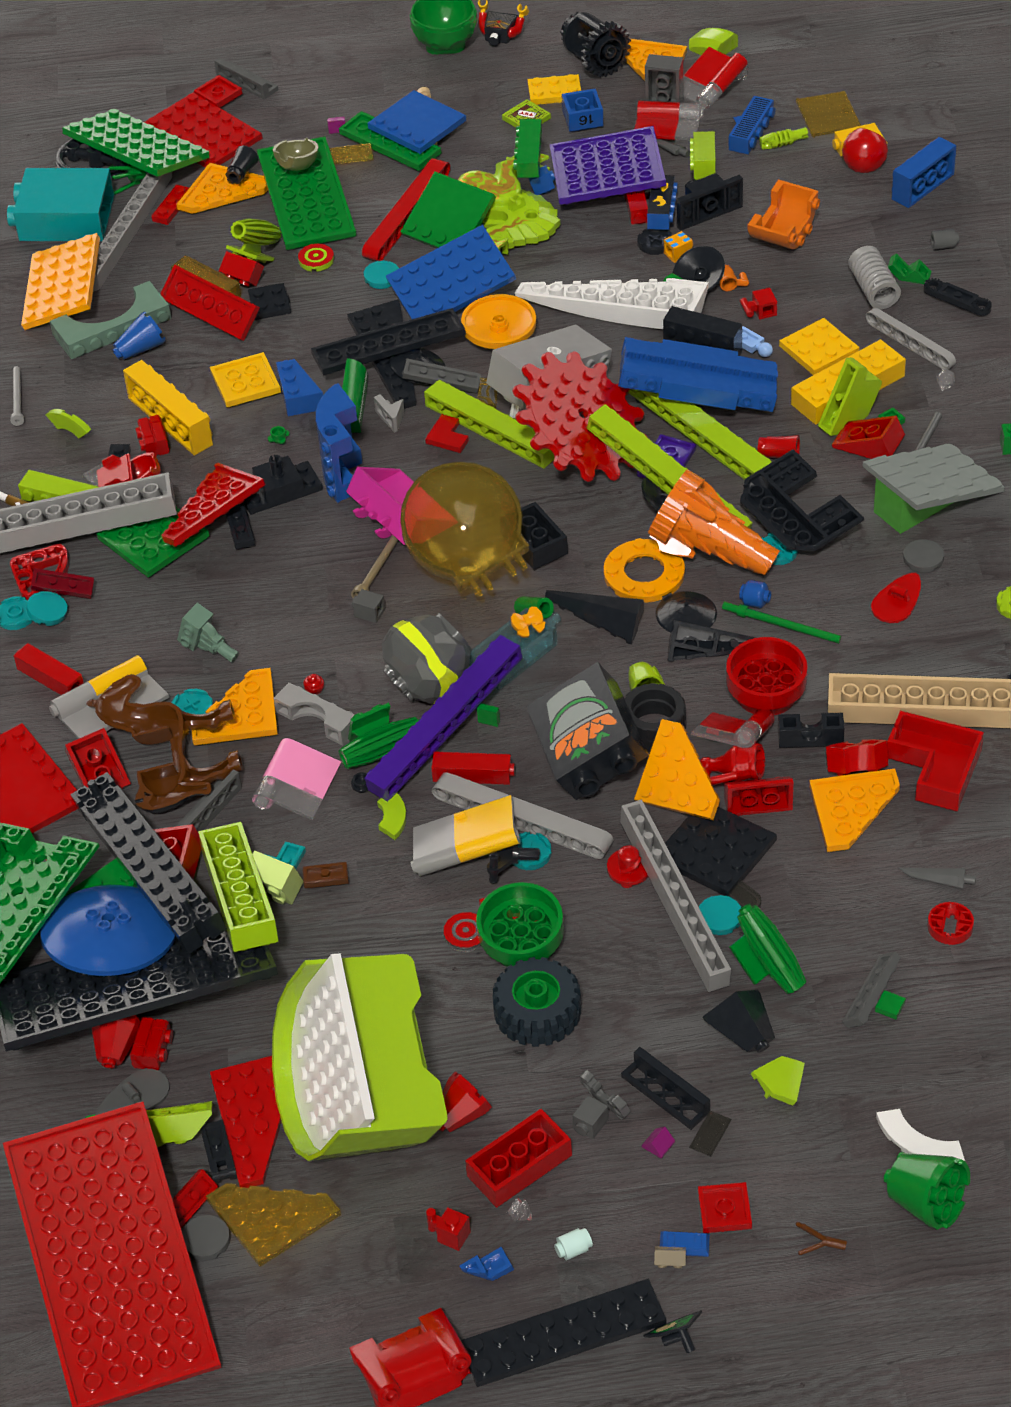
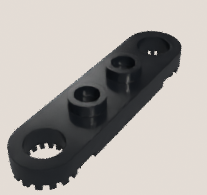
M929 278L924 282V292L930 296L977 315L984 316L991 312L992 302L989 299L981 298L975 293L948 282L944 283L940 279L937 280V278Z

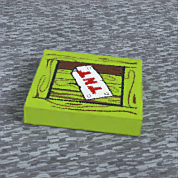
M526 99L502 114V120L516 128V126H520V119H541L543 124L551 119V113Z

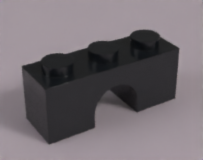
M821 713V720L814 725L803 724L800 721V714L778 715L779 748L820 747L844 742L843 713Z

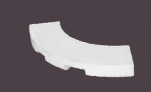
M900 1109L876 1112V1118L883 1133L890 1141L892 1140L900 1147L902 1152L953 1156L965 1161L959 1141H940L922 1135L907 1123Z

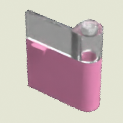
M289 738L282 739L252 796V801L259 809H269L275 803L313 820L341 761Z

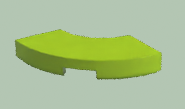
M53 409L45 414L57 429H66L78 438H81L91 430L82 419L74 414L71 416L65 413V410Z
M398 793L388 802L382 798L377 801L378 807L384 814L383 820L378 825L379 830L394 840L400 836L406 824L405 805Z

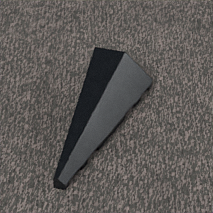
M546 590L545 598H549L552 602L558 604L562 610L566 608L572 611L574 616L599 629L602 627L610 631L612 636L616 637L618 635L625 639L626 643L632 645L638 632V623L644 612V600Z
M673 620L667 661L727 655L741 643L757 637Z

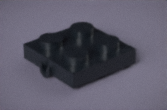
M284 283L248 289L250 303L260 307L255 320L291 314L290 299L286 293Z

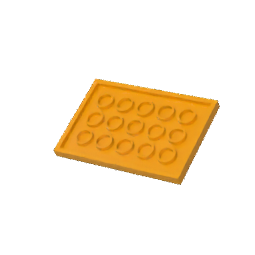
M97 233L32 254L21 323L24 330L48 323L66 314L70 316L91 309L100 237Z

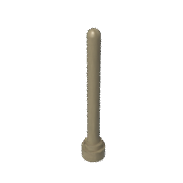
M394 535L389 539L362 584L354 587L351 592L352 598L357 596L361 589L369 591V586L398 542Z

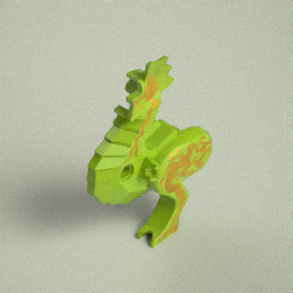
M540 155V163L549 159L548 155ZM514 156L506 157V160L497 163L495 174L473 170L462 174L458 178L461 182L493 193L496 196L482 224L484 228H487L486 231L499 251L502 248L503 254H508V249H512L514 246H525L526 244L548 240L551 235L556 233V229L560 226L558 211L553 208L550 202H547L541 195L521 189V183L517 179V170L513 168Z

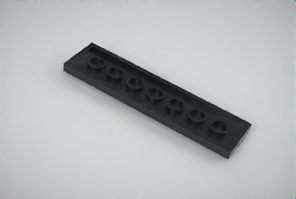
M453 308L313 347L311 348V353L324 376L344 370L347 358L367 364L396 354L466 335V332Z
M648 1278L463 1339L461 1342L471 1357L469 1368L476 1387H480L660 1327L667 1322Z

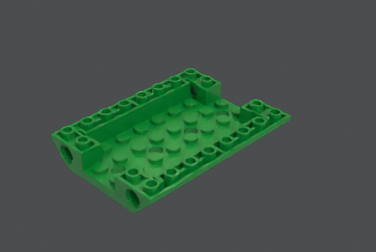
M0 823V983L100 847L99 843L63 836L57 845L40 842L34 839L29 828Z

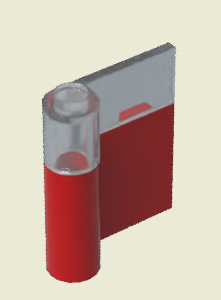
M708 47L683 75L684 98L697 104L702 109H709L748 65L747 60L739 53L729 57Z
M638 100L637 120L634 129L654 126L656 139L690 140V138H693V132H698L700 119L704 118L705 109L701 107V103Z
M761 709L757 710L748 720L712 712L692 730L691 735L733 746L749 748L773 725L775 718L770 710Z

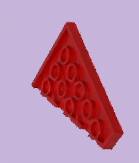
M216 463L214 465L215 470L212 473H208L206 478L197 487V494L194 497H190L187 504L177 514L179 518L176 522H171L168 529L161 535L163 541L175 547L184 543V540L197 534L200 529L212 524L216 518L228 513L232 507L241 504L251 494L257 493L260 488L265 486L263 478Z
M272 1056L210 1071L240 1190L264 1184L267 1175L266 1171L271 1161L270 1157L273 1146H275L278 1137L279 1125L282 1123L276 1102Z

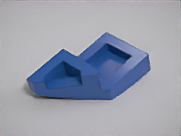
M502 1247L481 1259L476 1255L460 1265L463 1272L491 1281L514 1270Z

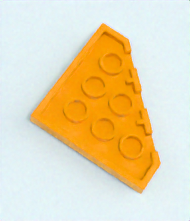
M631 39V42L628 43L631 48L627 49L630 55H625L627 59L625 62L645 81V64L649 54L683 57L684 60L687 46Z
M209 163L179 200L177 210L194 214L263 195L268 190L264 176L249 172L241 183L232 184L225 175L228 167Z
M271 668L250 670L244 675L245 678L239 684H234L225 693V697L220 702L216 701L205 711L206 713L217 709L222 702L230 699L235 713V720L223 722L219 729L214 731L207 729L192 730L193 745L278 735Z
M662 719L634 800H642L647 805L714 820L720 798L715 792L693 744L689 740L685 727L681 723Z
M895 768L809 780V787L827 852L849 849L898 793L900 783Z

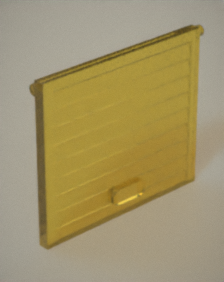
M845 91L800 99L796 98L798 108L813 138L861 126Z

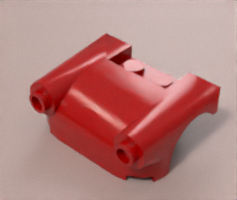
M442 1308L418 1317L420 1326L411 1328L395 1337L388 1338L379 1344H376L373 1338H370L349 1348L355 1366L359 1367L368 1384L375 1407H417L462 1385L461 1381L467 1374H470L471 1357Z

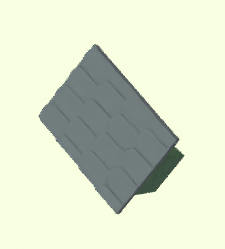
M944 444L933 448L926 447L909 453L901 452L891 456L883 455L863 461V467L876 477L874 513L900 534L954 502L1004 492L1005 488L997 478L990 476L983 467L976 465L969 456L963 455L960 449L952 444Z

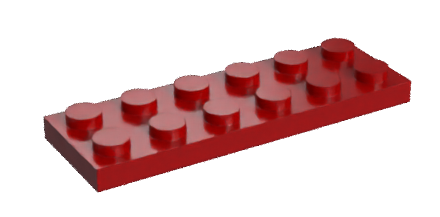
M175 264L160 293L165 301L243 341L260 308Z

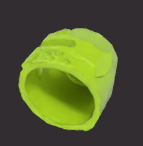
M638 662L629 667L628 679L631 691L644 684H664L655 666L652 667L649 663Z

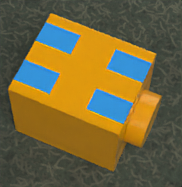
M682 231L664 239V254L673 263H676L681 255L693 247L692 239Z

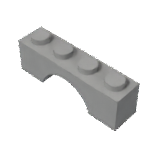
M288 683L274 697L276 713L290 720L303 716L320 718L324 721L326 738L342 746L348 741L350 721L354 716L352 712L346 711L336 704L330 703L318 695L311 694L300 686H295L291 683Z

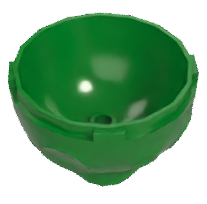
M417 0L410 13V26L417 39L426 45L428 53L436 55L463 51L466 47L465 42L472 37L478 20L477 10L472 0Z

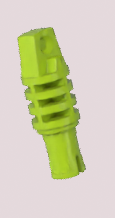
M804 127L797 130L786 129L776 133L772 132L760 137V147L762 149L778 148V146L791 145L796 140L807 139L808 130Z

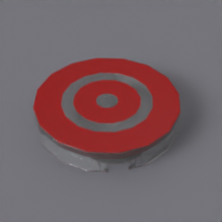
M462 912L453 915L447 920L444 925L443 934L450 948L459 952L475 951V948L482 947L476 924L477 914Z

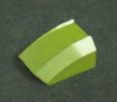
M721 28L702 29L689 39V49L702 55L708 47H711L726 55L738 47V35Z

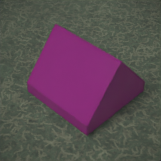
M344 116L327 119L329 134L339 133V128L345 124Z
M665 1126L656 1128L642 1144V1148L662 1159L675 1143V1139Z

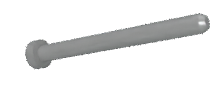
M18 366L13 368V414L10 417L11 423L15 426L24 423V416L21 414V377Z

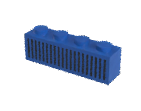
M753 96L729 134L730 151L749 154L752 148H755L758 138L762 137L763 130L768 127L769 120L775 115L774 100Z

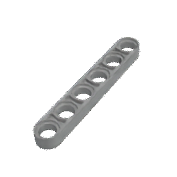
M873 308L866 313V320L872 327L941 369L948 370L956 364L955 356L950 351L882 310Z

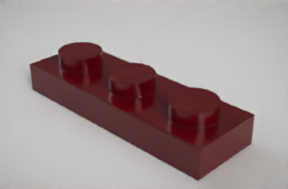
M34 568L31 590L48 591L91 599L94 577Z

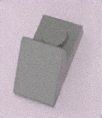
M381 394L375 396V412L394 433L397 432L404 416L403 399L390 404Z

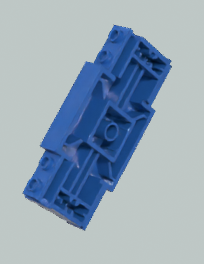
M628 337L624 339L618 383L620 387L659 393V398L735 410L736 406L770 412L774 410L777 399L778 378L776 362L738 356V351L665 339L662 340V343Z

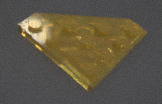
M226 1183L206 1196L207 1202L219 1217L225 1221L228 1228L259 1267L341 1215L340 1209L326 1193L311 1195L303 1194V1191L283 1189L282 1192L269 1190L268 1187L250 1186L249 1188L236 1187V1184Z

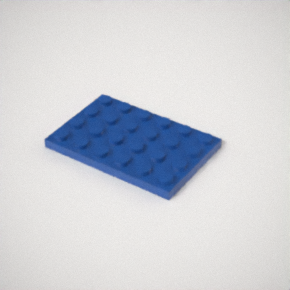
M481 225L386 275V279L409 317L415 319L453 308L456 312L475 300L516 280V276L484 226Z

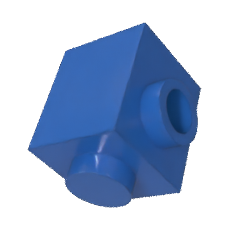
M546 165L540 167L539 177L528 178L536 195L548 193L551 189L555 188L553 183L555 181L554 173L552 170L549 171Z

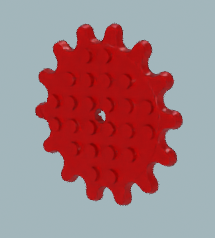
M575 351L568 353L566 363H562L552 352H546L541 356V361L544 365L543 369H539L531 363L525 364L522 367V373L529 380V386L516 385L513 387L512 392L515 397L524 401L526 410L517 412L515 418L518 423L529 425L534 429L535 436L530 440V445L534 450L540 451L545 448L551 450L554 454L553 465L557 470L564 471L568 465H575L579 468L583 480L591 482L594 479L595 470L597 469L604 471L610 480L616 481L621 474L618 463H624L630 468H635L587 429L589 416L605 404L615 410L623 419L629 421L634 428H636L634 422H639L644 417L642 408L633 407L626 401L625 397L629 394L630 389L620 387L607 378V366L604 363H597L593 368L586 367L581 360L580 354ZM579 412H583L582 414L584 415L585 418H582V417L579 415Z

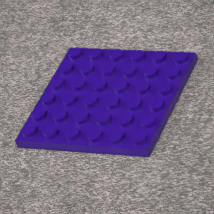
M654 126L550 144L560 205H569L578 201H589L595 198L624 195L629 192H641L646 189H658L666 186Z

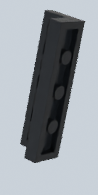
M639 1047L634 1051V1062L621 1073V1077L690 1130L710 1113V1099L643 1048ZM638 1068L645 1074V1078H634L631 1074ZM648 1084H659L662 1087V1091L652 1092L648 1089ZM665 1097H676L680 1100V1104L670 1105L666 1102ZM683 1110H693L697 1115L692 1120H689L683 1115Z

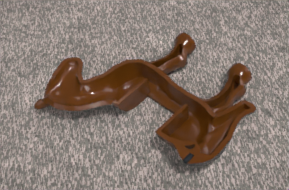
M130 674L113 682L97 700L91 699L86 703L87 706L95 708L97 716L105 724L130 732L132 737L139 743L151 745L170 741L173 757L172 763L137 771L139 789L135 797V803L146 812L163 813L179 806L194 796H209L213 782L223 781L233 769L238 772L243 771L242 760L238 750L230 752L222 762L207 768L191 766L184 756L189 730L207 729L214 731L218 730L223 722L235 720V713L230 699L222 702L217 709L206 714L184 712L171 702L130 703L132 697L141 687V679L137 675Z

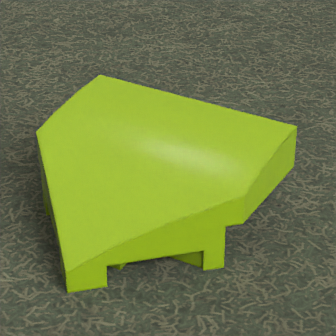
M781 1056L752 1071L751 1076L754 1080L757 1079L762 1086L766 1099L771 1096L793 1106L797 1102L805 1063Z

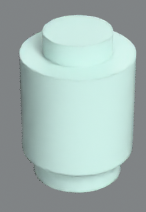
M577 1228L557 1237V1243L554 1244L560 1258L564 1257L565 1260L588 1251V1248L593 1246L591 1237L585 1228L581 1230Z

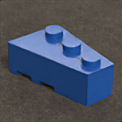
M295 359L276 362L278 380L287 415L293 416L316 411L317 405L323 396L321 389Z

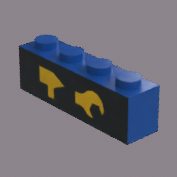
M665 175L666 186L651 189L647 212V229L669 230L670 223H673L678 192V182H675V175Z

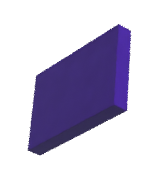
M662 434L659 435L654 443L683 467L687 465L696 450V444ZM637 470L638 477H646L640 471Z

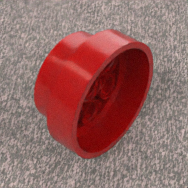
M759 637L747 640L734 648L727 659L726 683L728 690L740 706L752 714L761 709L770 710L774 716L779 715L790 709L795 701L804 693L807 685V660L798 647L786 640L774 637Z

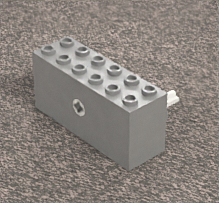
M575 324L494 349L486 383L501 393L505 400L512 403L510 417L515 418L517 412L526 408L524 401L515 397L512 392L513 387L516 385L529 386V380L522 373V367L525 364L531 363L537 368L543 369L542 354L552 352L560 362L566 363L568 353L575 351L580 354L581 360L586 367L593 368L595 364L602 362L607 366L608 370L612 349Z

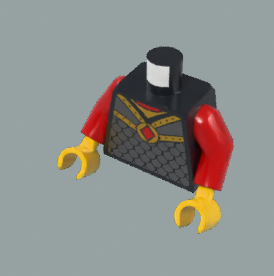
M478 0V6L481 10L478 17V27L481 33L485 35V40L489 41L491 45L494 46L498 43L507 44L512 38L522 32L525 21L524 16L528 15L529 9L526 5L525 9L522 10V5L519 4L517 6L519 15L493 11L485 13L489 7L488 1L486 0V4L482 6L481 0Z

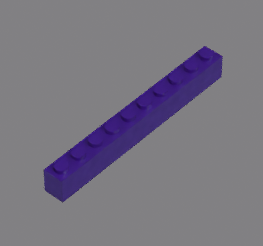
M499 635L496 640L492 641L488 648L476 658L475 662L463 671L462 676L450 685L444 695L439 697L435 704L422 715L421 719L409 728L407 734L395 743L391 751L384 755L380 762L367 773L365 781L368 791L388 802L521 661L520 645L502 635Z

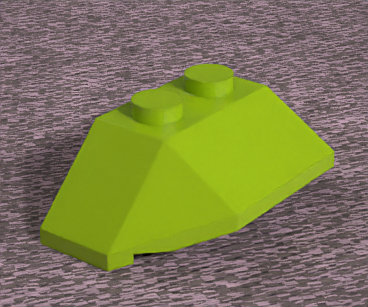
M212 1101L146 1110L156 1146L159 1147L164 1145V1143L170 1142L182 1144L192 1140L212 1115Z

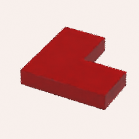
M442 414L425 438V442L429 445L461 453L468 443L469 437L454 432L460 424L458 418Z

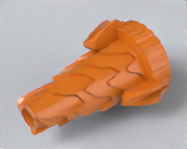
M688 469L674 485L648 531L650 537L658 541L659 549L663 552L693 559L696 554L695 546L709 556L712 553L731 565L736 564L754 573L763 575L768 573L780 552L777 548L763 541L758 533L745 526V521L728 512L729 508L724 505L714 488L705 479Z

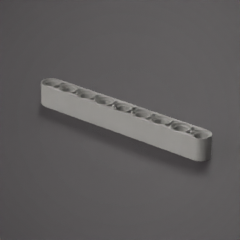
M447 772L441 775L432 788V794L438 800L464 810L509 796L508 794ZM512 796L514 823L518 830L530 832V834L540 833L550 842L596 859H602L614 841L612 835L605 830Z

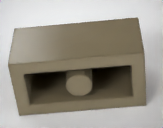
M655 1246L654 1265H658L660 1268H666L667 1266L682 1268V1266H686V1247Z

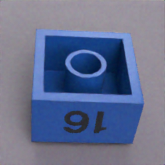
M596 88L562 94V112L569 131L603 126V108Z

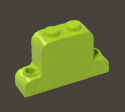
M846 358L818 426L830 436L838 435L848 421L865 419L871 411L882 381L854 358Z

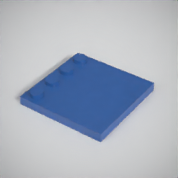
M413 90L369 121L368 129L421 154L466 121V115Z

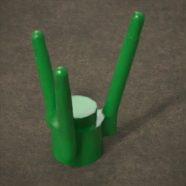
M135 166L108 167L110 170H128L127 173L112 176L113 179L128 177L130 181H133L114 191V195L140 184V181L146 176L145 171Z

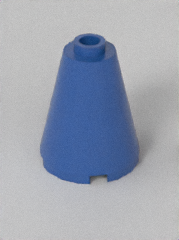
M142 312L113 344L114 349L112 351L118 359H128L166 342L165 337H160L159 334L162 331L150 315L148 317L145 316L147 312Z

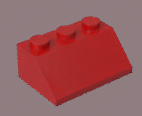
M787 776L724 783L726 810L737 816L793 810V778Z
M194 825L153 829L190 877L194 879L201 852L199 833Z

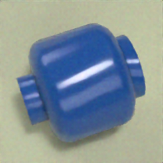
M749 580L746 584H742L739 597L746 606L762 608L766 603L770 602L771 591L765 582Z

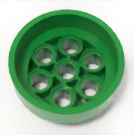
M520 882L499 887L482 901L477 912L476 924L482 948L491 958L506 967L514 966L515 962L519 960L527 961L531 957H535V959H541V957L549 958L559 947L563 939L564 921L561 905L549 890L536 884Z

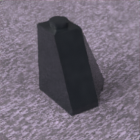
M759 990L736 991L703 1016L705 1022L747 1052H762L770 1046L769 1042L775 1038Z

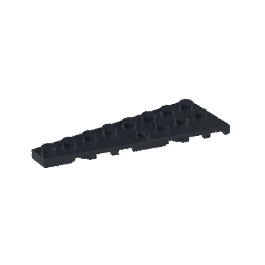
M399 299L347 314L348 321L356 335L403 322ZM392 356L372 361L393 402L395 403L403 399L404 409L416 406L413 382L399 377L392 370L390 365Z

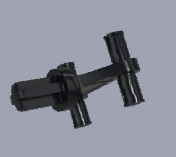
M517 844L491 853L489 855L490 861L487 864L489 882L497 883L498 874L513 863L518 864V860H539L540 850L538 848H518Z

